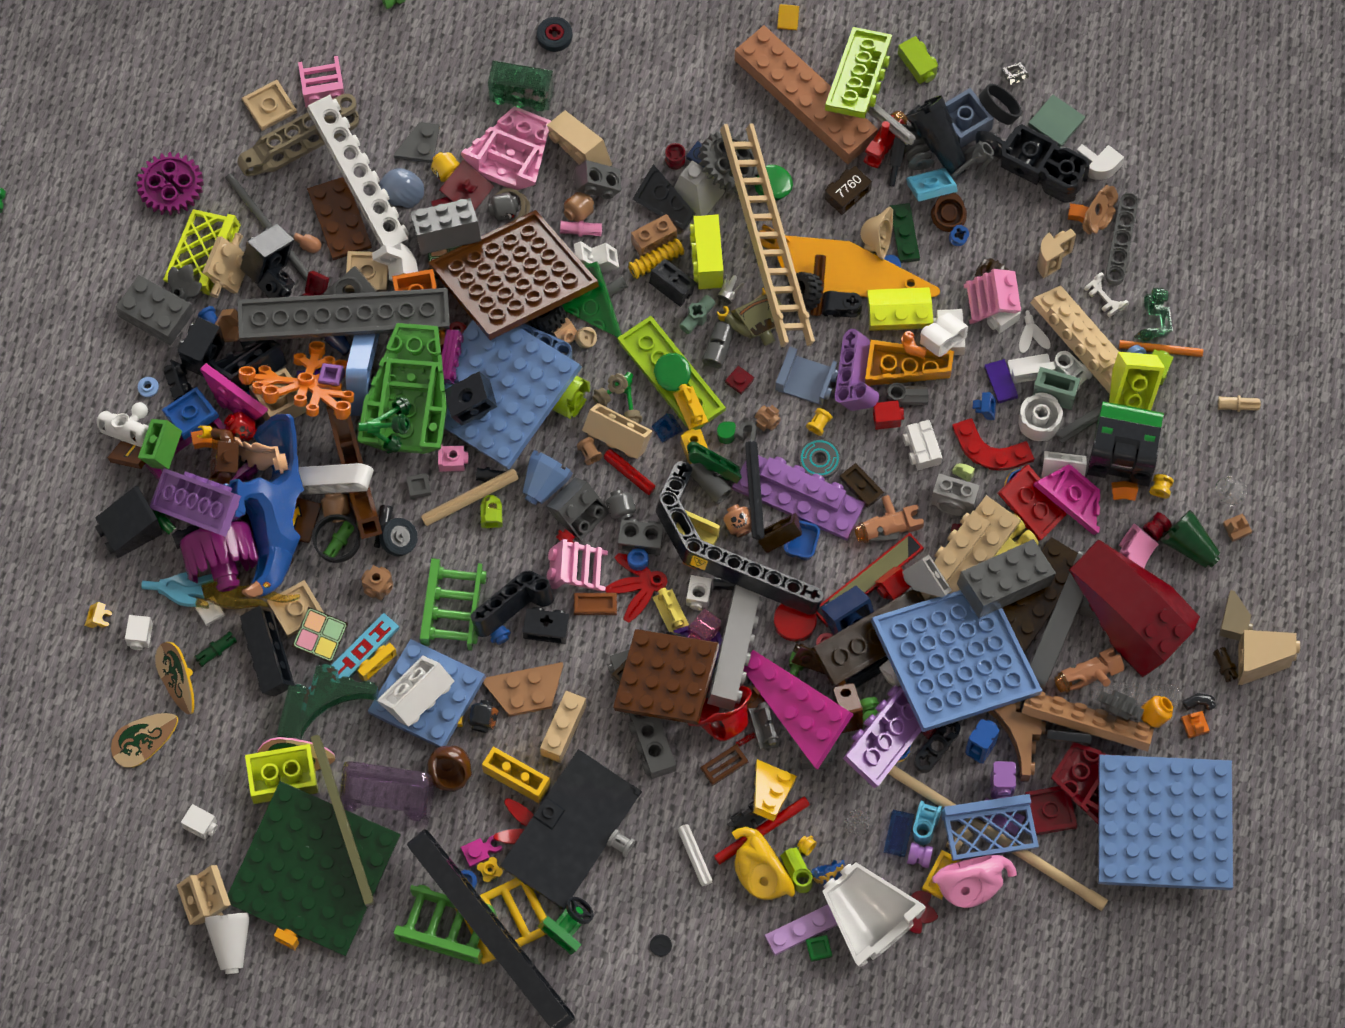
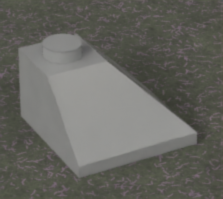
M692 160L679 176L674 188L696 213L694 216H703L711 211L725 193V190L720 189L719 183L713 185L714 179H707L708 172H702L704 167Z

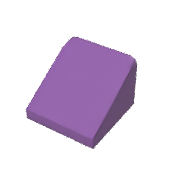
M323 363L318 383L339 386L345 374L344 367Z

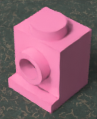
M441 446V449L438 450L439 472L465 471V464H469L468 451H464V446Z

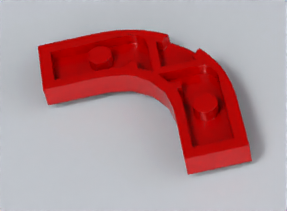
M972 418L952 424V429L962 451L976 464L990 470L1004 471L1026 465L1035 460L1027 441L998 449L984 443Z

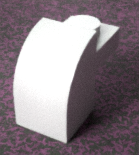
M1083 144L1076 151L1087 158L1090 166L1088 177L1094 180L1110 178L1122 166L1124 156L1109 145L1098 156Z
M581 241L574 244V254L584 265L598 261L602 273L619 268L617 249L609 244L604 243L594 248Z
M402 243L394 247L384 245L372 253L374 261L388 265L389 281L393 282L392 276L418 272L417 262L413 253Z

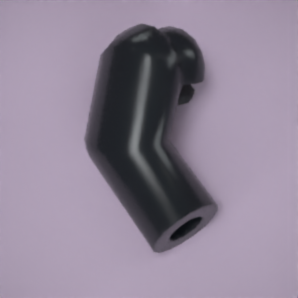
M1196 693L1182 701L1187 711L1197 705H1204L1206 710H1212L1216 707L1215 698L1208 694Z

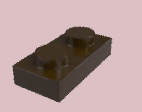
M857 463L840 475V480L865 503L867 508L884 496L882 489Z

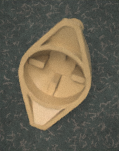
M891 207L886 208L878 216L868 219L861 228L860 235L865 243L864 249L876 252L882 260L885 259L891 243L893 229V209Z

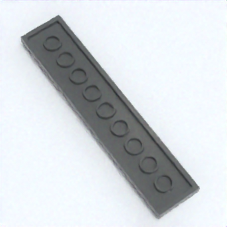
M447 288L238 300L240 342L393 333L396 323L438 326L439 330H450Z

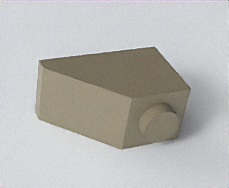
M1230 590L1227 597L1219 636L1240 641L1244 630H1252L1253 624L1250 623L1251 614L1233 590Z

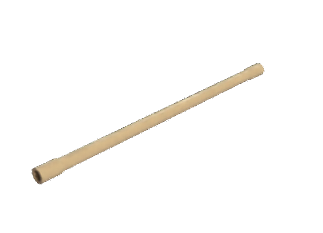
M895 765L888 773L937 806H942V809L946 806L956 805ZM974 818L970 825L981 832L986 823L978 818ZM988 825L983 834L994 841L999 831ZM1003 834L996 841L1003 848L1009 847L1012 842ZM1028 850L1011 852L1076 893L1100 911L1107 904L1108 899L1088 889Z

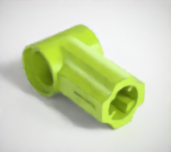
M796 847L784 851L780 858L794 883L795 890L799 893L809 892L813 887V876L810 870H808L799 850ZM805 877L808 879V882L800 884L797 880Z

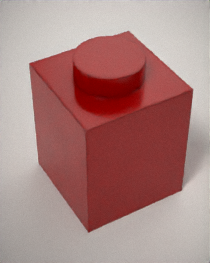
M899 400L879 402L873 407L875 430L901 426V420H904V409L899 407Z
M893 567L875 581L878 587L877 592L883 599L894 600L911 587L904 580V574L902 573L904 570L902 568Z

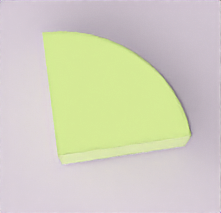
M959 463L955 465L952 473L969 482L974 476L975 468Z

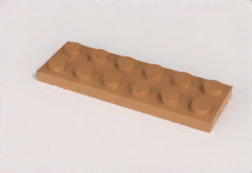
M1041 692V695L1026 699L1022 709L1023 714L1147 752L1154 728L1145 722L1137 723L1129 719L1126 720L1119 716L1108 714L1105 710H1094L1088 708L1085 704H1074L1059 696L1051 697L1045 695L1044 692Z

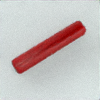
M612 449L605 452L604 459L647 495L654 492L655 484Z

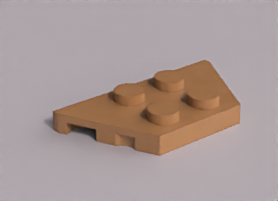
M563 662L486 677L482 684L489 690L493 698L502 706L509 717L550 709L553 706L554 697L563 671Z

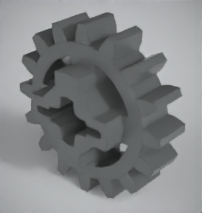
M1113 690L1112 694L1101 691L1097 701L1106 705L1105 710L1126 720L1129 719V716L1141 719L1144 709L1135 705L1136 700L1116 690Z

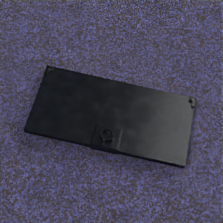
M578 749L499 867L553 902L562 910H565L566 902L569 898L573 897L606 847L611 834L615 829H618L642 791Z

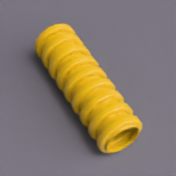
M675 238L673 242L669 241L667 245L663 244L662 248L657 247L656 251L652 250L650 254L646 253L645 257L640 256L639 260L634 259L633 263L629 262L628 268L632 276L638 279L639 275L644 276L645 272L650 273L651 269L653 270L663 259L672 261L673 258L684 255V248L681 242Z

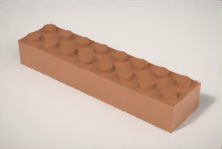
M765 25L735 49V61L846 164L851 163L866 150L870 142L877 135L878 129L866 118L825 111V104L831 86Z

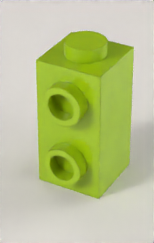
M914 36L898 45L899 57L919 84L923 82L928 83L936 77L938 63L933 56L928 54L927 48L922 41H919Z

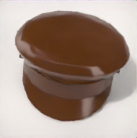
M953 192L939 196L931 209V218L935 226L942 231L951 232L955 226H963L965 224L967 211L963 200L958 194Z

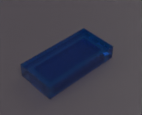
M898 810L892 811L883 853L905 857L914 814Z

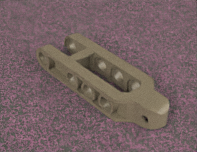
M342 94L334 98L340 105L341 110L339 112L342 118L347 116L355 118L352 123H349V131L353 130L359 124L355 97L351 94ZM344 101L352 103L348 108L342 107L341 104ZM309 113L266 134L252 148L241 153L237 162L245 176H255L264 172H274L325 145L316 126L308 127L305 125L307 121L312 120ZM331 115L324 118L329 124L336 121ZM290 130L298 131V134L293 137L287 135ZM341 133L335 134V135H334V138L336 139V138L340 137V136L343 135V134H341ZM312 135L319 136L316 142H310L308 138ZM273 139H278L280 141V143L276 146H271L269 144L270 141ZM299 144L302 147L299 151L294 152L290 149L291 146ZM276 154L284 156L281 161H274L272 158Z

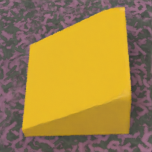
M779 5L777 29L797 30L799 6Z

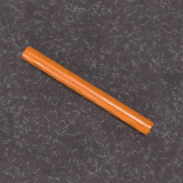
M1119 341L1120 349H1129L1134 345H1140L1149 352H1153L1155 349L1166 351L1169 354L1203 356V349Z

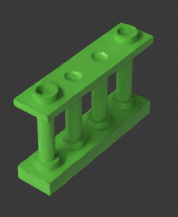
M431 558L420 634L422 645L430 646V640L435 638L467 641L468 650H472L473 644H477L478 635L475 632L470 616L478 608L481 584L486 583L487 572L483 571L481 563H478L476 573L447 570L441 567L440 559ZM451 578L476 581L474 592L445 590L438 587L439 580ZM448 598L473 601L471 612L442 610L439 607H435L436 599ZM445 618L470 621L469 632L438 630L436 627H432L433 619Z
M411 885L410 891L416 899L407 924L403 925V927L396 925L394 930L396 941L480 965L482 953L477 947L480 938L474 930L469 943L466 945L459 944L456 940L464 920L458 910L448 937L442 939L435 934L445 906L456 908L445 894L431 891L425 885ZM424 900L437 903L427 931L422 933L416 931L415 925ZM487 904L489 908L492 910V912L496 915L495 909H493L491 905Z

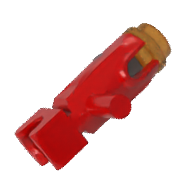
M895 111L890 114L900 124L907 125L908 119L903 112ZM887 121L882 122L877 135L865 150L868 154L863 162L874 168H879L885 154L893 146L895 135L889 131L890 123Z

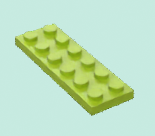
M649 316L619 336L617 341L687 427L673 395L677 391L663 389L658 384L654 375L655 364L660 357L668 353H677L683 357L684 355L654 318ZM689 363L691 377L687 386H693L708 422L726 411V407ZM705 424L700 425V426L695 427V428H692V429L698 430V429H700L701 427H703Z

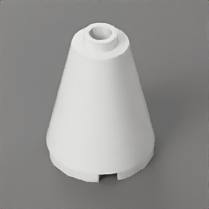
M249 913L206 917L205 924L220 970H225V974L239 973V969L243 968Z

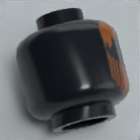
M481 700L480 703H475L471 706L468 723L472 726V730L488 733L489 730L495 728L499 712L493 707V702Z

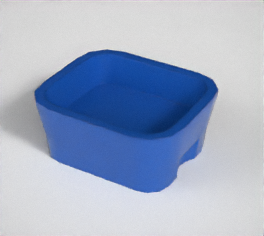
M799 520L802 535L784 544V550L790 557L810 560L816 550L820 529L815 524Z

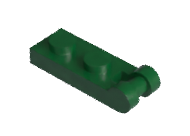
M690 442L687 445L688 457L691 463H701L707 470L715 471L723 479L731 480L736 484L742 478L738 465L697 442Z

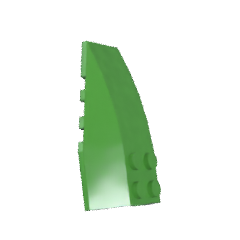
M396 323L387 344L385 355L379 363L377 374L373 377L370 384L369 393L365 396L360 423L372 421L392 410V402L397 397L406 398L411 404L409 415L406 416L410 420V429L403 435L395 433L392 427L381 428L380 433L385 437L391 434L400 436L402 445L398 452L425 454L441 449L447 412L438 326ZM394 413L388 418L382 420L380 424L392 423L393 417L398 415ZM359 431L358 442L385 450L383 448V440L373 436L372 433H367V431Z

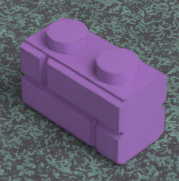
M1005 761L993 763L990 775V794L992 799L1013 796L1016 787V763Z

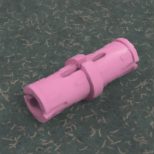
M561 221L560 234H576L579 237H583V235L601 236L602 223Z

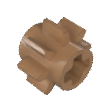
M765 405L762 406L755 415L757 419L756 426L762 431H765L766 428L771 431L774 430L781 421V418L778 417L780 415L779 410L773 405L770 408Z

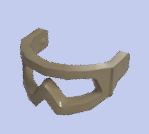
M506 188L497 193L509 192L519 196L521 210L514 220L529 213L530 202L518 190Z

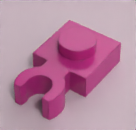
M493 836L489 837L486 843H483L480 838L461 847L470 868L489 860L488 853H499L502 850L501 845L498 847L491 845L493 841H496Z

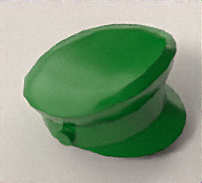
M766 165L775 201L781 200L792 190V177L788 171L778 165ZM755 185L756 192L760 196L764 195L762 185Z
M668 353L660 357L656 362L654 375L658 384L663 389L677 391L680 390L679 386L682 384H688L691 377V368L688 361L682 355Z

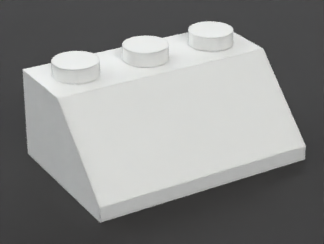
M422 656L377 701L400 723L409 727L420 719V715L425 710L433 707L436 702L435 700L447 693L455 681L440 663Z

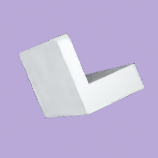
M1048 354L1008 360V367L1014 384L1036 380L1040 367L1055 371L1054 362H1050Z
M1044 451L1041 479L1068 464L1085 477L1087 458L1082 455Z

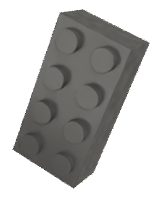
M1033 539L961 571L957 585L978 618L1051 586L1056 572Z

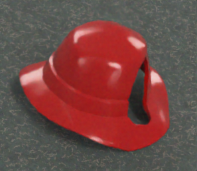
M740 686L739 690L742 691L740 703H735L734 710L727 713H719V707L707 704L708 698H706L699 724L688 723V725L701 726L718 741L732 739L748 725L747 703L752 695V691L745 686ZM719 721H722V723H723V725H724L725 727H722V726L719 724Z

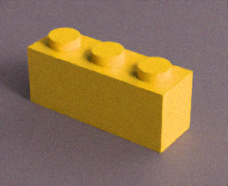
M494 746L482 763L483 773L538 804L550 787L549 777Z

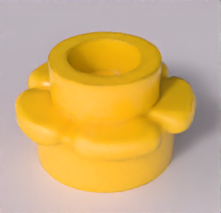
M812 835L808 837L803 836L797 844L800 854L803 853L805 856H808L816 847L817 842L813 839Z

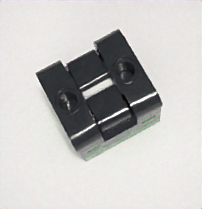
M1103 401L1096 425L1087 475L1106 478V475L1131 478L1132 483L1149 487L1156 467L1157 450L1164 413Z

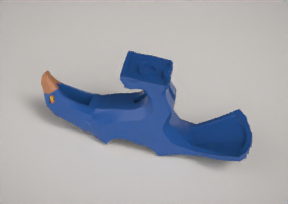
M276 414L270 417V419L257 428L253 436L257 443L269 447L278 446L280 454L285 453L288 470L280 474V470L275 471L273 464L271 465L273 469L272 477L269 481L259 477L249 482L234 479L230 481V484H223L232 488V493L241 496L239 506L235 511L232 521L245 515L246 511L251 521L258 550V562L254 578L250 586L242 590V593L249 598L269 595L282 584L294 561L293 554L300 540V535L294 529L293 515L297 497L304 491L299 474L297 435L294 418L291 414Z

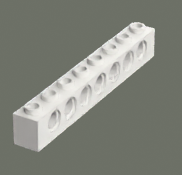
M328 95L308 105L307 111L380 246L390 245L394 247L400 243H407L408 230L404 224L400 225L397 219L399 214L394 206L391 207L387 201L389 196L385 189L381 190L378 184L380 180L377 173L369 168L368 164H370V161L365 153H361L358 147L360 146L358 138L355 134L352 135L350 133V124L346 117L342 118L339 112L341 108L337 100L332 99ZM331 115L336 121L329 124L324 118ZM341 133L345 136V140L339 142L334 138V135ZM351 151L354 153L355 158L351 160L346 159L344 153ZM361 169L365 176L358 178L354 175V171ZM370 187L375 193L368 196L364 193L363 189ZM380 205L384 208V212L378 214L373 210V207ZM390 223L393 225L394 230L387 232L384 230L383 225Z

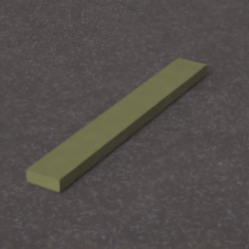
M319 735L312 736L311 740L364 903L366 907L374 905L375 902L322 739Z

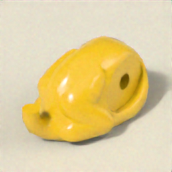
M749 827L734 830L732 834L736 840L740 837L747 838V841L737 850L734 861L735 872L743 887L751 895L762 900H773L786 894L793 897L795 895L794 883L765 837L758 830Z

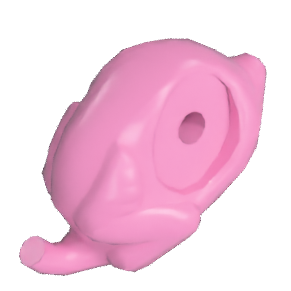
M985 855L949 864L940 869L932 877V880L938 884L942 895L948 902L957 907L970 908L990 900L1003 885V868L1007 870L1008 877L1016 876L1017 873L1016 868L1009 859L1000 855Z

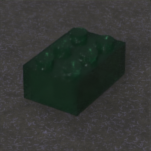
M493 61L488 79L490 100L499 105L508 103L518 108L526 106L532 107L536 111L550 110L554 92L553 71Z

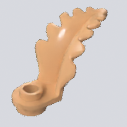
M234 437V440L239 443V456H241L243 462L247 459L249 467H253L256 464L259 470L264 471L274 464L275 471L280 470V474L288 470L285 453L280 454L278 446L269 447L257 442L250 445L247 442H241L239 437Z

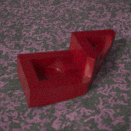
M315 271L308 272L305 293L302 295H324L323 293L327 290L330 278Z

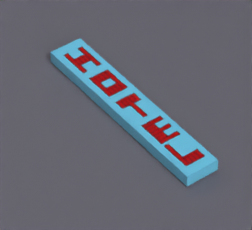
M383 613L294 702V706L310 719L357 672L360 664L366 659L369 660L377 649L383 646L400 629L399 626Z

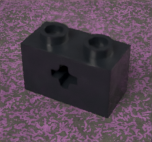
M541 607L527 608L523 627V639L566 644L570 622L569 614L563 610L545 611ZM546 622H550L548 627H544Z

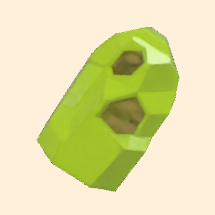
M494 495L485 496L480 505L481 528L503 527L502 503L500 499Z

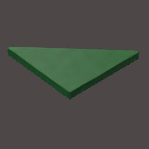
M596 261L587 264L585 267L598 280L599 287L562 304L566 312L618 338L622 333L599 263Z

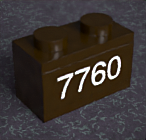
M854 166L850 170H845L838 181L832 182L825 189V200L843 215L871 191L872 181Z

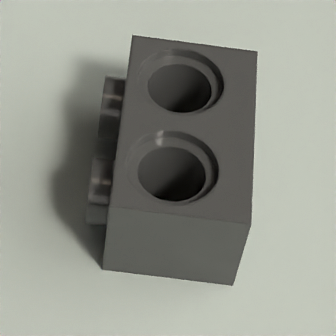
M585 160L574 168L577 191L584 192L587 195L600 196L603 199H611L621 191L620 169L589 160Z
M634 518L621 519L618 550L630 552L633 549L639 548L645 550L648 554L660 555L664 533L663 525L656 521H648L646 523L639 522ZM627 532H634L636 535L634 537H627L625 534ZM650 534L657 536L654 540H649L646 537Z

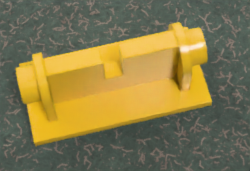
M687 384L679 386L680 390L673 393L688 429L690 430L708 423V419L693 386L689 387Z

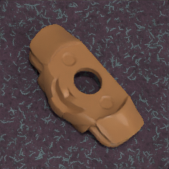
M1106 185L1102 188L1086 211L1082 226L1087 234H1092V232L1098 233L1099 229L1103 230L1111 223L1113 215L1116 213V209L1113 206L1118 201V193L1114 186ZM1097 204L1100 208L1098 215L1095 212V207Z

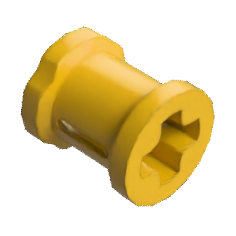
M817 408L815 416L811 422L806 424V428L821 436L824 433L823 429L827 422H830L833 417L826 410Z

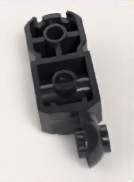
M1023 124L1015 127L1006 141L1001 140L998 135L989 131H977L975 135L976 144L981 141L982 143H988L994 151L992 156L1000 159L1001 168L1035 185L1041 181L1043 191L1063 203L1075 201L1076 194L1080 191L1083 182H1087L1090 166L1085 156L1068 147H1058L1057 141Z

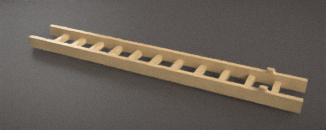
M724 124L720 131L780 345L785 347L789 343L786 331L803 330L806 344L811 346L815 339L809 322V313L806 311L754 124H749L746 128L749 142H733L728 124ZM735 149H751L754 160H738ZM740 167H757L759 178H743ZM745 185H762L764 195L748 196ZM750 203H767L769 213L753 214ZM772 220L774 232H758L755 221ZM777 238L780 249L763 250L760 239ZM782 256L785 268H768L765 257ZM770 275H787L790 286L773 287ZM792 293L795 305H778L776 294ZM781 312H798L800 323H783V314Z

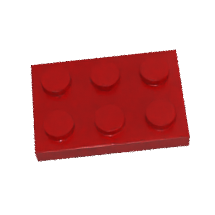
M1028 464L997 494L1020 517L1026 528L1040 541L1067 513L1033 485L1040 480V477Z

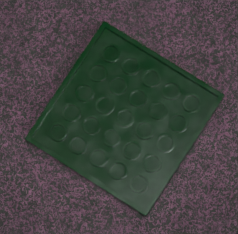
M280 781L227 896L230 904L239 910L282 929H289L300 937L346 956L368 907L364 903L333 805ZM345 810L372 896H374L401 834Z

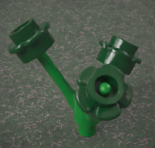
M397 397L392 402V410L372 421H367V423H358V431H367V433H372L373 436L384 441L383 448L387 450L388 454L397 453L401 448L402 442H400V436L391 434L385 437L380 433V429L392 427L395 433L401 435L407 433V430L410 429V420L406 416L409 415L411 404L406 398ZM394 413L398 415L393 417L392 423L380 424L382 420L388 418Z

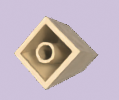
M1244 630L1238 644V685H1243L1290 668L1300 652V641H1296V633Z

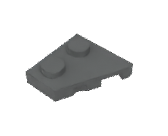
M419 122L396 150L394 158L432 163L435 156L440 124Z

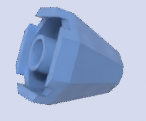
M534 450L530 456L523 493L526 495L525 500L534 505L537 502L543 504L569 481L573 474L572 471L567 467L565 470L562 469L561 463Z

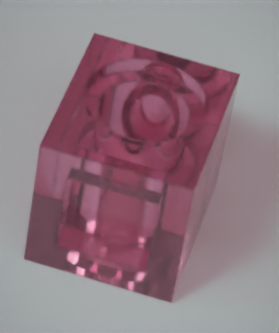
M704 608L688 627L689 638L711 641L721 629V620Z

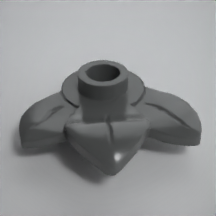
M185 265L179 270L176 267H171L169 270L168 284L172 289L171 293L185 301L199 294L202 284L194 281L192 265Z

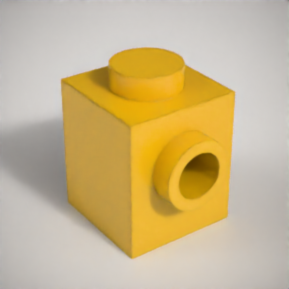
M690 429L681 435V445L689 464H692L689 461V453L687 451V445L690 442H697L708 448L701 429Z

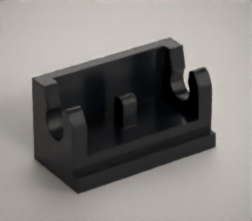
M663 259L651 271L649 284L680 307L685 303L687 295L690 297L693 294L696 285L693 279L666 259Z

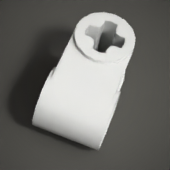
M1060 351L1057 353L1054 360L1055 371L1081 378L1078 386L1079 390L1080 385L1084 381L1092 378V373L1070 352ZM1059 361H1065L1068 365L1062 366L1059 364Z

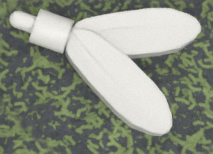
M1027 310L1024 317L1026 326L1019 342L1020 352L1025 353L1029 349L1032 337L1041 347L1050 349L1048 337L1034 324L1033 316Z

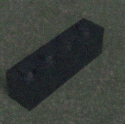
M259 605L241 615V628L245 633L247 649L251 654L253 669L257 674L258 686L262 694L277 696L294 687L295 684L272 608Z

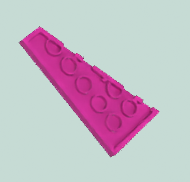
M752 650L748 666L744 665L743 671L747 672L748 678L761 693L812 765L819 769L850 721L853 713Z

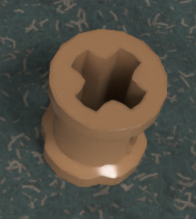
M593 437L585 438L577 444V449L585 457L586 465H591L603 457L602 453L596 449Z

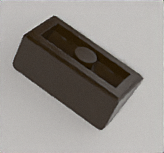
M796 513L764 528L765 536L758 540L766 553L802 535Z

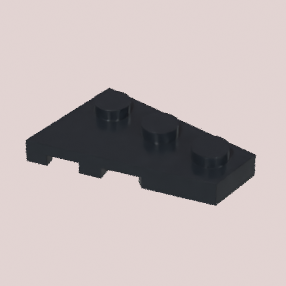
M653 164L632 200L661 217L667 214L674 225L685 231L696 213Z

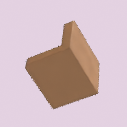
M235 309L222 310L215 325L220 326L225 342L237 341L239 339L238 311Z

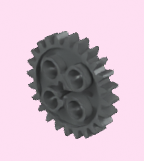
M717 131L702 143L699 149L701 153L698 155V158L702 159L699 165L705 166L702 172H708L707 179H714L713 185L719 183L721 190L723 187H726L727 192L733 189L735 193H738L722 134ZM730 132L733 142H747L746 139L741 141L740 135L735 138L733 132ZM735 149L738 160H754L751 149ZM740 167L743 178H757V167ZM745 185L746 189L748 190L753 186Z

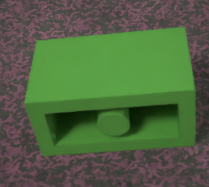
M151 419L138 458L152 468L169 469L182 430L168 420Z

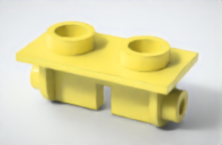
M660 589L658 591L659 594L652 598L668 632L688 626L689 623L673 590Z

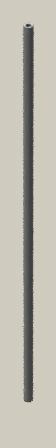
M228 174L225 179L264 229L273 227L233 174ZM291 250L289 261L303 279L307 281L308 270ZM348 335L353 341L354 335ZM374 357L372 367L377 372L380 362Z

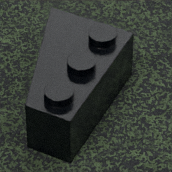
M259 340L245 346L244 351L234 355L230 352L226 354L227 358L214 362V359L208 361L209 366L245 392L249 390V386L252 384L245 385L239 380V369L241 367H253L256 374H258L260 366H270L271 370L276 372L287 364L281 345L274 340Z

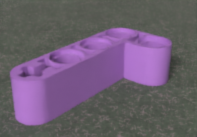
M849 329L843 336L835 390V400L850 411L874 407L879 400L878 392L865 384L870 340L856 329Z

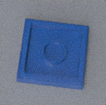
M197 387L162 409L167 419L182 430L181 437L184 440L191 436V432L202 429L198 428V426H207L219 418L216 410Z

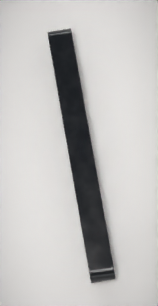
M423 829L407 843L411 852L549 1027H567L575 1020L571 1010L428 830Z

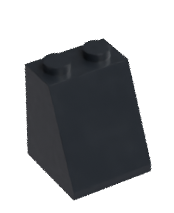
M138 485L95 517L98 524L95 528L99 536H105L108 541L104 543L110 554L115 553L117 559L163 534L155 514Z

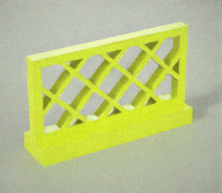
M193 209L163 278L164 282L168 283V273L171 267L180 269L194 262L197 268L193 270V274L200 273L201 275L199 282L202 284L200 291L203 294L210 295L214 283L201 272L204 270L206 263L199 267L196 260L205 255L209 258V253H211L213 246L206 249L204 242L212 238L216 240L217 235L232 243L235 233H238L241 226L236 216L227 214L226 217ZM196 216L206 220V222L197 227L193 224ZM218 221L223 222L221 228L213 231L212 224ZM209 226L212 233L201 238L198 232ZM196 233L198 240L188 245L186 242L187 237ZM201 244L204 251L193 256L190 249ZM189 251L191 257L180 263L178 259L180 254Z

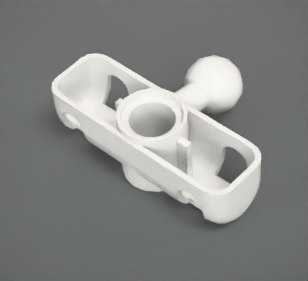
M142 402L135 403L132 406L130 418L125 413L117 415L111 414L109 411H103L97 417V426L103 434L142 447L149 426L142 425L137 421L147 415V406Z

